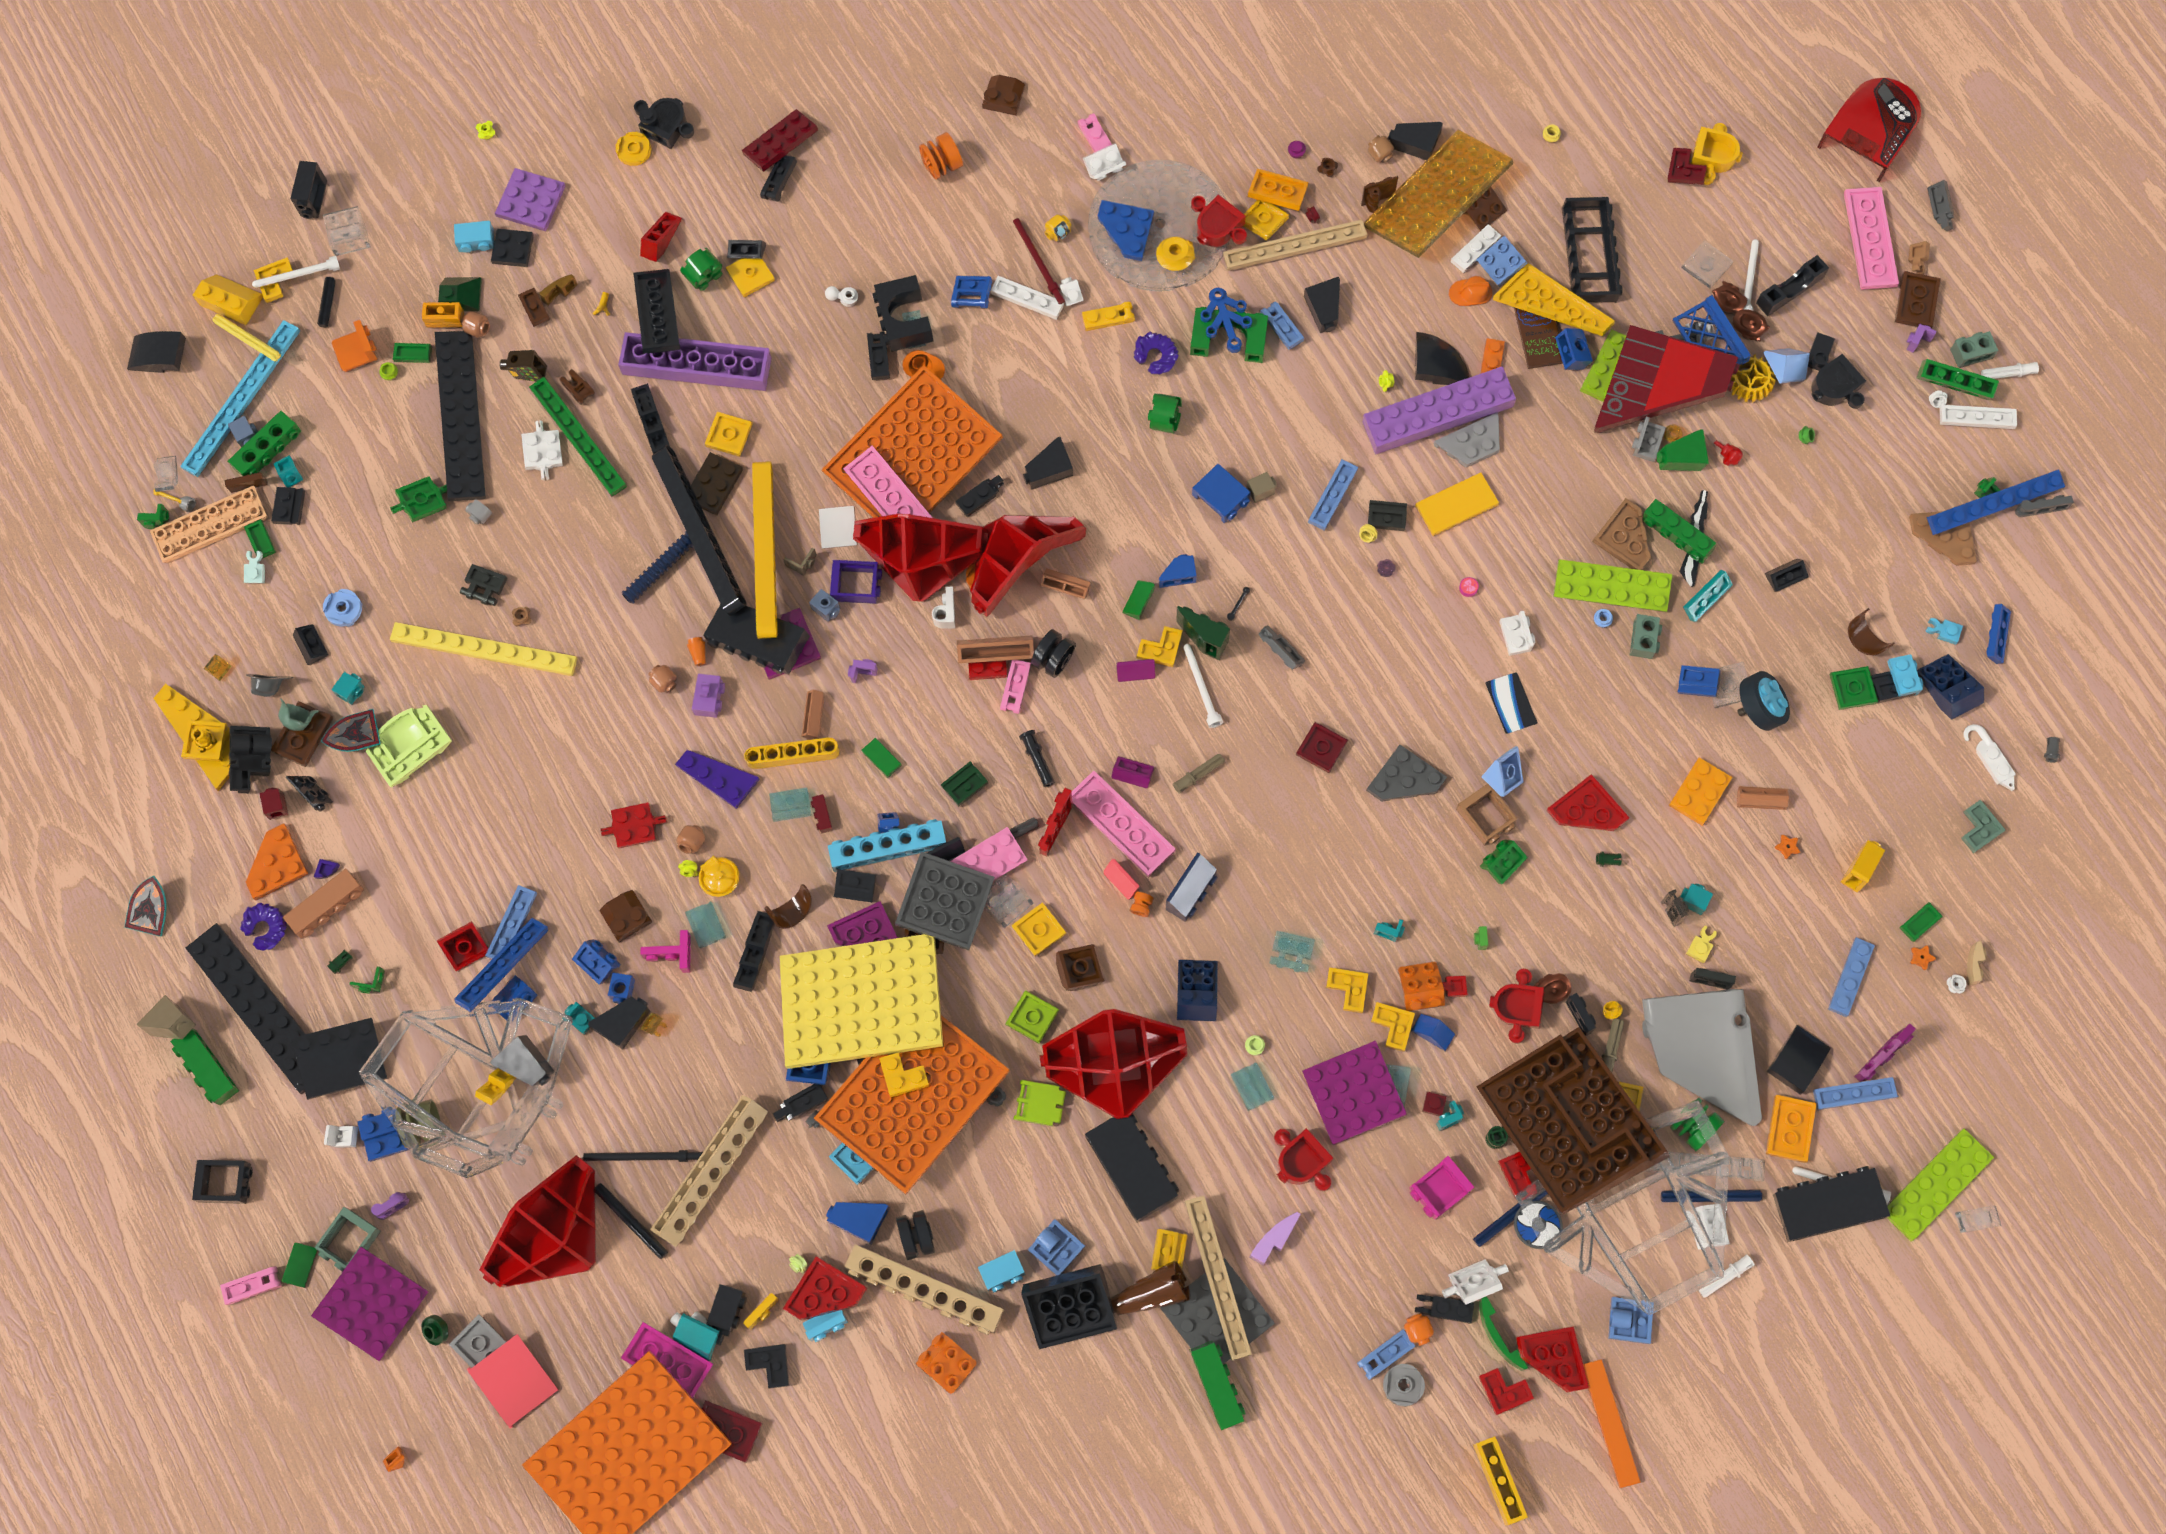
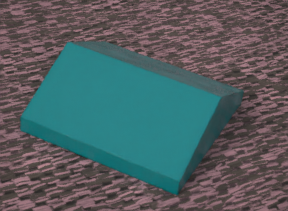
M683 1313L673 1334V1340L710 1361L719 1331Z

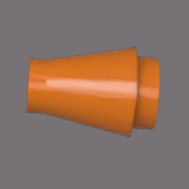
M703 637L689 639L687 647L695 666L706 664L705 641H703Z

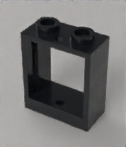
M299 161L290 197L300 216L306 219L319 218L327 185V179L317 162Z
M197 1160L192 1200L198 1203L246 1204L247 1199L250 1197L249 1179H251L253 1174L251 1164L246 1161ZM211 1167L239 1168L236 1196L208 1195Z

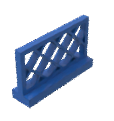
M1713 295L1672 320L1686 342L1737 356L1738 364L1743 365L1749 361L1751 357L1749 351ZM1704 308L1707 313L1706 319L1695 317L1696 311ZM1683 318L1692 320L1690 328L1681 326L1679 321ZM1694 320L1705 323L1703 331L1692 329ZM1707 323L1715 325L1717 328L1716 334L1705 332ZM1691 332L1701 335L1699 343L1690 340ZM1703 335L1714 338L1712 346L1701 344ZM1716 338L1726 342L1725 349L1714 347Z

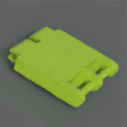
M1020 1080V1085L1022 1086L1020 1097L1017 1098L1018 1108L1016 1115H1014V1120L1052 1127L1053 1123L1060 1124L1063 1109L1056 1108V1106H1064L1066 1092L1059 1090L1060 1086ZM1025 1086H1027L1026 1097L1023 1098V1097H1024ZM1022 1103H1023V1104H1024L1023 1114H1022V1116H1020L1021 1108H1022Z

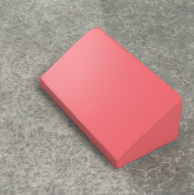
M1112 859L1105 868L1104 875L1130 900L1136 892H1139V884L1115 859Z

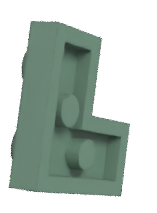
M1981 800L1963 812L1975 826L1974 829L1961 838L1973 854L2005 831V828Z

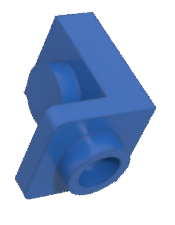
M897 812L877 814L879 832L886 833L890 829L898 828L899 817Z

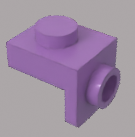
M1919 324L1915 332L1910 333L1906 341L1909 343L1906 350L1913 353L1921 339L1931 342L1936 331L1929 326Z
M863 659V661L853 660V665H850L848 669V677H850L852 683H856L858 674L876 676L877 665L869 659Z

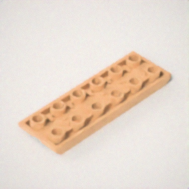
M253 485L152 529L150 533L162 562L169 563L245 530V526L260 519L265 521L267 514Z

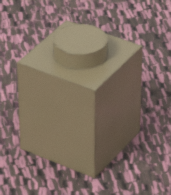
M1268 472L1247 481V489L1250 491L1254 503L1275 494L1277 484L1273 476L1270 477Z

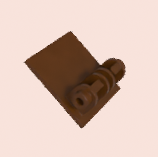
M1398 176L1387 177L1383 181L1372 182L1364 186L1361 206L1366 205L1369 212H1376L1380 200L1395 196Z
M1487 181L1461 202L1460 208L1463 214H1469L1480 231L1507 211Z

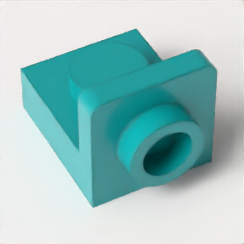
M290 455L273 463L286 487H291L303 480Z
M1399 920L1396 929L1386 922L1377 923L1373 934L1396 942L1397 937L1401 938L1405 927L1402 926L1404 920Z
M577 1002L569 1005L563 1016L583 1035L590 1029L587 1024L595 1019Z
M1455 1100L1449 1104L1453 1114L1447 1112L1439 1117L1440 1120L1436 1123L1439 1131L1462 1121L1464 1111L1460 1104H1456Z

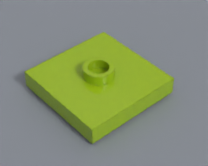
M1025 990L1005 1025L1040 1044L1057 1016L1059 1009Z

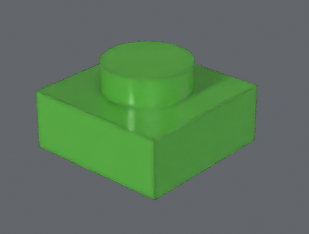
M1487 926L1478 927L1476 933H1474V944L1478 945V950H1486L1488 947Z

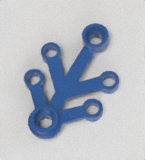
M1214 288L1209 293V300L1211 302L1206 310L1201 312V320L1209 322L1216 306L1219 313L1212 325L1207 327L1206 336L1208 338L1216 337L1217 330L1223 321L1228 336L1227 349L1231 353H1237L1241 350L1242 342L1240 338L1236 337L1230 320L1248 329L1252 325V319L1249 316L1242 317L1227 310L1225 304L1236 308V311L1239 313L1246 311L1247 304L1243 300L1236 301L1227 297L1226 291L1222 288ZM1207 314L1209 317L1204 318L1203 315ZM1247 320V321H1249L1250 323H1249V324H1244L1243 322ZM1213 330L1214 333L1210 334L1208 331Z

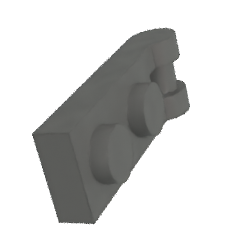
M2064 495L2048 500L2041 498L2035 502L2024 500L2016 508L2015 514L2018 517H2027L2068 510L2074 501L2072 496L2064 497Z

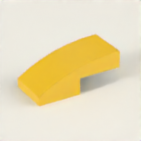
M497 1068L489 1074L488 1081L476 1090L475 1097L492 1106L507 1091L516 1077Z

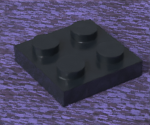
M497 229L491 256L492 264L528 267L534 237L533 233Z

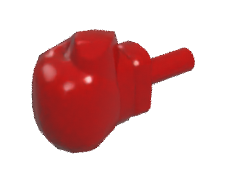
M1718 440L1714 442L1716 446L1722 449L1720 454L1724 457L1723 464L1729 466L1737 465L1743 457L1741 449L1729 443L1724 446Z

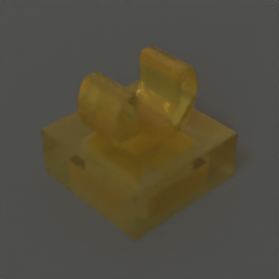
M215 654L204 667V670L220 681L231 668V665Z
M651 1012L641 1030L647 1034L660 1037L661 1034L657 1032V1027L667 1028V1025L661 1022L663 1020L662 1017Z

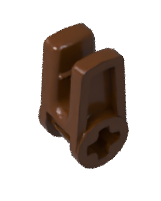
M571 369L568 373L572 381L577 384L576 386H573L564 376L559 380L581 405L584 403L583 400L590 395L593 396L595 392L586 381Z

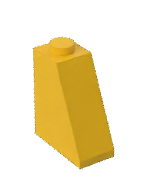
M1867 840L1848 868L1841 883L1855 892L1860 891L1869 882L1885 849L1881 848L1879 843Z

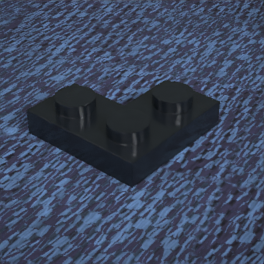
M785 1344L744 1350L746 1371L766 1368L768 1389L790 1386Z

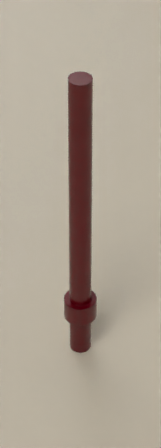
M1014 219L1013 223L1047 282L1049 292L1054 295L1058 304H1063L1065 300L1060 293L1058 283L1054 282L1020 219Z

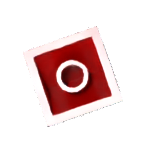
M472 921L437 940V943L455 971L484 957L489 949L479 928Z

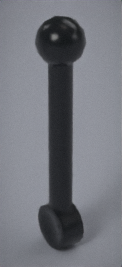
M1249 587L1243 588V593L1231 613H1228L1227 619L1229 621L1234 620V614L1246 594L1250 592Z

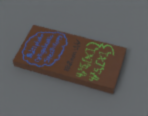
M1514 307L1528 369L1563 364L1555 339L1558 335L1556 321Z

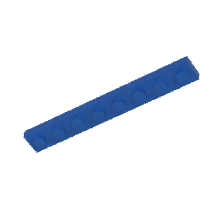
M2058 469L1927 517L1932 534L1935 535L2020 504L2024 500H2031L2064 488L2065 484Z

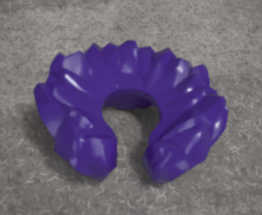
M1150 331L1143 337H1138L1134 358L1142 365L1146 362L1148 352L1151 349H1158L1162 353V357L1160 360L1150 364L1148 372L1151 374H1162L1169 372L1173 368L1175 361L1178 359V350L1174 345L1175 342L1171 341V338Z
M258 903L256 906L246 908L240 930L245 933V936H251L255 934L253 931L258 922H267L269 925L268 933L256 937L253 946L262 951L270 950L284 937L287 922L283 919L284 915L279 911V908L269 906V904Z

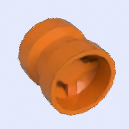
M1136 892L1134 895L1135 902L1131 905L1129 911L1141 917H1148L1150 912L1149 906L1153 903L1154 898L1149 894Z

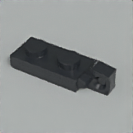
M1000 475L991 480L988 478L956 500L955 503L964 515L968 517L996 497V494L999 492L998 488L1004 485V480Z
M813 1084L784 1100V1103L780 1104L782 1109L774 1112L773 1116L777 1122L785 1118L790 1121L828 1101V1098L820 1084Z

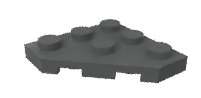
M1399 745L1366 791L1382 802L1425 794L1432 795L1437 793L1447 779V776L1402 745Z

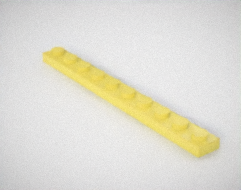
M397 622L394 623L390 641L394 643L573 676L577 663L576 656Z

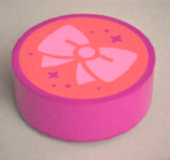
M1464 578L1460 583L1459 591L1465 597H1472L1477 593L1479 584L1474 578Z

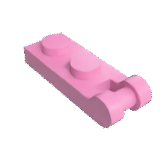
M1094 113L1088 115L1086 119L1082 118L1077 121L1094 152L1112 145ZM1092 124L1093 127L1088 129L1087 126Z
M1012 660L1000 710H1011L1013 713H1020L1031 663ZM1009 698L1016 699L1015 703L1008 702Z
M277 1266L220 1285L225 1305H230L282 1287L281 1280H278ZM269 1276L270 1282L265 1284L263 1278Z

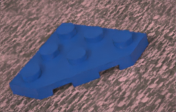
M1101 200L1097 215L1101 225L1103 224L1112 241L1121 250L1124 258L1142 261L1154 210Z

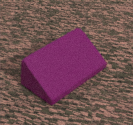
M1154 659L1116 663L1118 682L1155 678Z
M1118 756L1111 777L1125 783L1148 788L1154 766Z

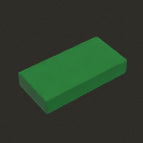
M394 343L393 361L430 363L432 345Z
M261 519L244 527L256 556L257 551L262 552L263 558L276 553Z
M876 738L861 750L887 778L902 766Z
M1928 902L1907 920L1900 929L1914 942L1943 916Z

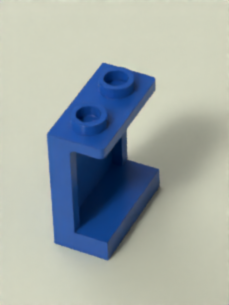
M1220 464L1212 468L1192 487V496L1197 500L1201 498L1221 516L1223 523L1227 520L1231 521L1237 515V511L1241 507L1245 508L1250 502V491Z

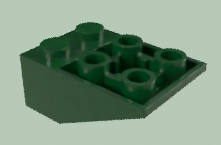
M1178 606L1176 622L1203 654L1220 660L1229 642L1230 628L1223 622L1212 621L1207 615H1199L1188 607L1184 606L1182 608Z

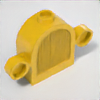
M1717 123L1713 129L1701 126L1690 164L1707 165L1704 184L1710 185L1716 177L1715 172H1726L1734 166L1735 162L1740 163L1743 152H1740V145L1737 139L1727 133L1725 124Z

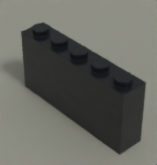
M721 604L703 635L708 641L707 644L717 649L720 647L730 655L735 653L745 661L752 660L760 667L765 668L767 666L778 674L785 673L787 675L790 674L810 637L804 628L777 618L778 636L758 639L756 609L745 606L734 615L729 616L723 610Z
M1132 1113L1127 1118H1110L1085 1133V1137L1134 1220L1138 1223L1178 1199L1177 1193L1179 1189L1174 1181L1170 1182L1167 1178L1169 1173L1164 1164L1160 1165L1156 1159L1159 1157L1153 1146L1149 1148L1146 1143L1148 1138L1143 1129L1139 1131L1136 1123L1138 1121Z
M1868 1166L1856 1169V1173L1849 1174L1848 1171L1836 1174V1178L1829 1179V1176L1816 1179V1183L1809 1184V1181L1798 1183L1796 1188L1789 1189V1186L1778 1188L1773 1197L1787 1243L1888 1218L1890 1213L1876 1169H1869Z

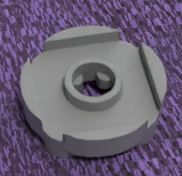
M1398 1364L1386 1373L1383 1379V1390L1386 1398L1393 1404L1406 1407L1416 1403L1422 1397L1425 1390V1382L1420 1372L1414 1366ZM1402 1379H1405L1406 1383L1409 1384V1388H1406L1405 1391L1398 1387V1383H1401Z

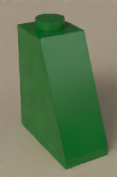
M1703 429L1665 445L1657 453V462L1659 463L1660 470L1701 471L1706 467L1709 462Z

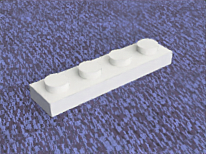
M997 276L990 290L992 295L1057 320L1064 306V303L1058 304L1054 297Z
M1941 405L1940 425L2015 429L2017 427L2016 409Z

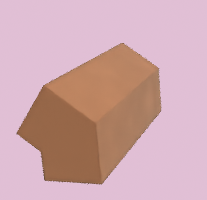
M1046 568L1040 585L1085 599L1090 590L1091 582Z
M814 689L808 691L806 697L801 737L807 738V740L819 739L825 696L823 692Z
M1743 786L1738 788L1737 807L1778 810H1786L1788 808V789Z

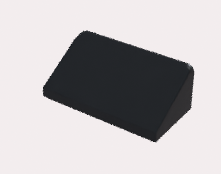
M728 240L727 258L762 259L766 242L762 240Z
M1801 559L1792 560L1765 573L1774 592L1809 577L1804 561Z
M313 624L295 628L293 637L307 665H311L328 656Z
M956 837L927 852V854L948 861L964 853L965 849L960 838Z

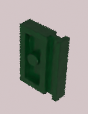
M969 761L944 781L941 787L959 807L986 786L988 781Z

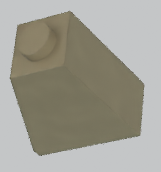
M166 995L137 1023V1026L150 1036L181 1040L196 1025Z

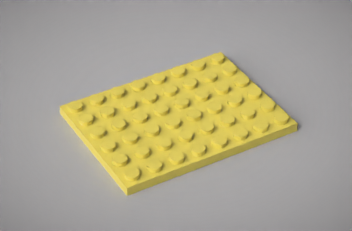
M923 934L780 956L785 1067L787 1069L943 1046L934 937Z

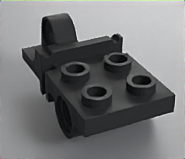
M230 726V791L249 794L250 775L269 776L272 746L270 727Z

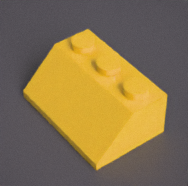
M217 274L201 280L192 295L200 306L244 325H247L263 299V294Z

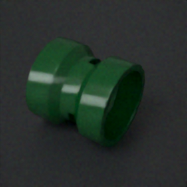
M1494 1126L1486 1134L1485 1141L1490 1148L1499 1149L1506 1143L1508 1134L1503 1127Z

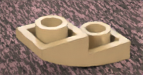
M1982 941L1972 945L1967 959L1968 986L1978 984L1983 978V970L1979 965L1986 960L1987 953L1985 947L1982 946Z

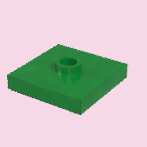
M1868 666L1831 672L1829 674L1839 710L1877 704L1878 699Z

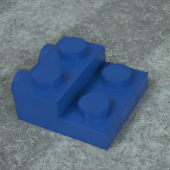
M393 1108L383 1109L381 1111L382 1114L374 1116V1114L364 1115L362 1120L357 1121L361 1140L364 1141L368 1161L370 1162L409 1150V1148L404 1147L398 1134L396 1110H393Z

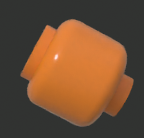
M1421 1313L1408 1317L1406 1319L1407 1322L1404 1324V1329L1410 1342H1418L1419 1346L1430 1342L1429 1338L1434 1334V1330L1429 1318L1422 1316Z

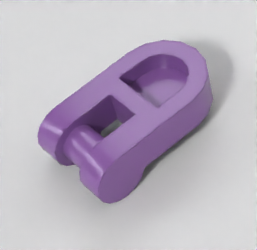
M396 1192L383 1204H374L371 1212L378 1219L384 1220L409 1203V1198L406 1193Z

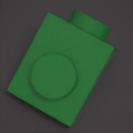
M1995 477L1982 479L1978 483V488L1974 494L1981 498L2000 491L1994 484L1997 479Z
M158 504L156 513H138L137 521L146 529H154L166 524V521L169 520V511L163 504Z

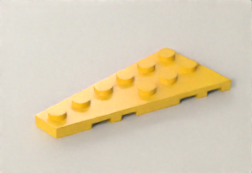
M1529 263L1519 270L1493 296L1494 301L1603 336L1615 322V320Z
M166 683L153 698L183 742L188 720L220 722ZM229 727L227 728L222 761L196 760L217 791L230 778Z

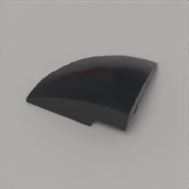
M1416 332L1415 380L1433 381V384L1450 385L1469 378L1466 364L1455 348L1439 337Z

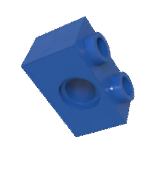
M1565 328L1555 337L1565 370H1583L1593 362L1582 329Z

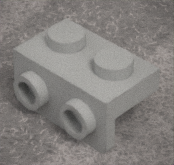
M1646 416L1644 422L1640 421L1637 432L1640 434L1638 438L1635 437L1632 448L1635 449L1633 456L1655 462L1666 427L1649 422L1650 417Z

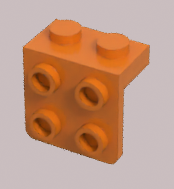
M361 320L353 322L356 328L355 332L332 341L340 367L344 372L377 360L375 354L377 348L374 341L369 339L371 335L367 325L362 324Z
M1436 962L1399 967L1398 973L1404 993L1406 1011L1445 1005L1444 987Z
M941 1332L940 1335H937L932 1340L930 1347L921 1353L916 1365L948 1393L952 1394L976 1366V1361L952 1339Z

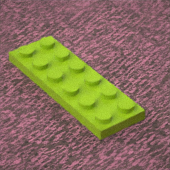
M1559 559L1553 597L1667 612L1672 574Z
M1964 1128L1961 1129L1887 1205L1890 1213L1887 1219L1910 1241H1914L1994 1157Z

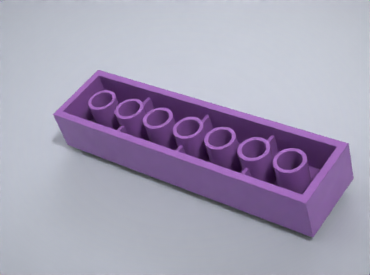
M628 332L624 334L618 364L622 375L766 391L772 359L769 348L679 338L680 350L643 354L641 334Z
M1502 366L1365 413L1362 423L1376 455L1514 407L1516 397Z

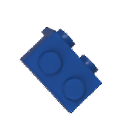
M515 975L488 1005L512 1024L537 997V994Z

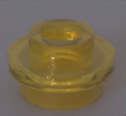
M1675 424L1667 426L1664 431V438L1669 442L1676 441L1682 438L1683 435L1682 429Z

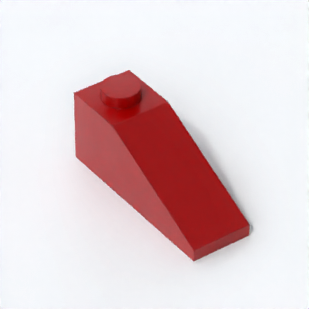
M665 212L641 238L640 256L657 262L665 253L682 217Z

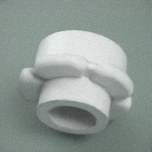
M1941 390L1935 391L1929 396L1930 404L1935 408H1940L1941 405L1947 403L1948 396Z
M1955 974L1947 979L1950 992L1960 994L1965 991L1967 984L1964 977Z

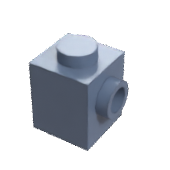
M245 416L228 424L237 443L241 447L258 432L254 423L250 424Z
M822 589L809 602L811 609L827 622L831 618L834 619L840 612L838 601Z

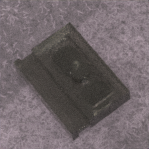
M1676 889L1668 892L1661 901L1667 907L1665 911L1673 927L1680 925L1689 915L1687 904L1684 901L1682 902L1680 897H1676Z

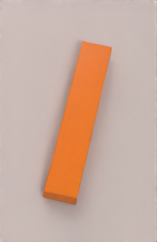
M1602 1359L1583 1364L1589 1386L1588 1390L1618 1486L1623 1488L1641 1483Z

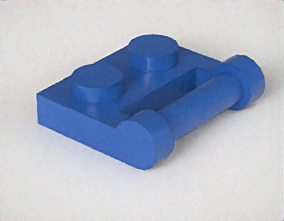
M956 276L951 298L952 308H958L959 306L988 308V299L992 285L991 276ZM960 295L981 296V299H960Z

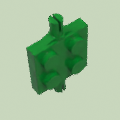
M428 476L395 490V494L400 503L390 507L392 514L403 510L408 514L412 523L446 509L442 494L447 492V485L438 487Z

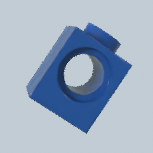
M612 973L608 996L613 1000L612 1002L620 1004L632 996L635 983L633 976ZM624 985L626 987L625 991L620 994L617 993V988Z

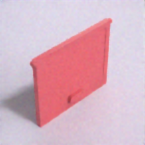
M518 1334L475 1366L467 1368L468 1373L510 1429L514 1427V1423L559 1390Z

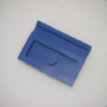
M1681 665L1678 694L1717 698L1721 670Z

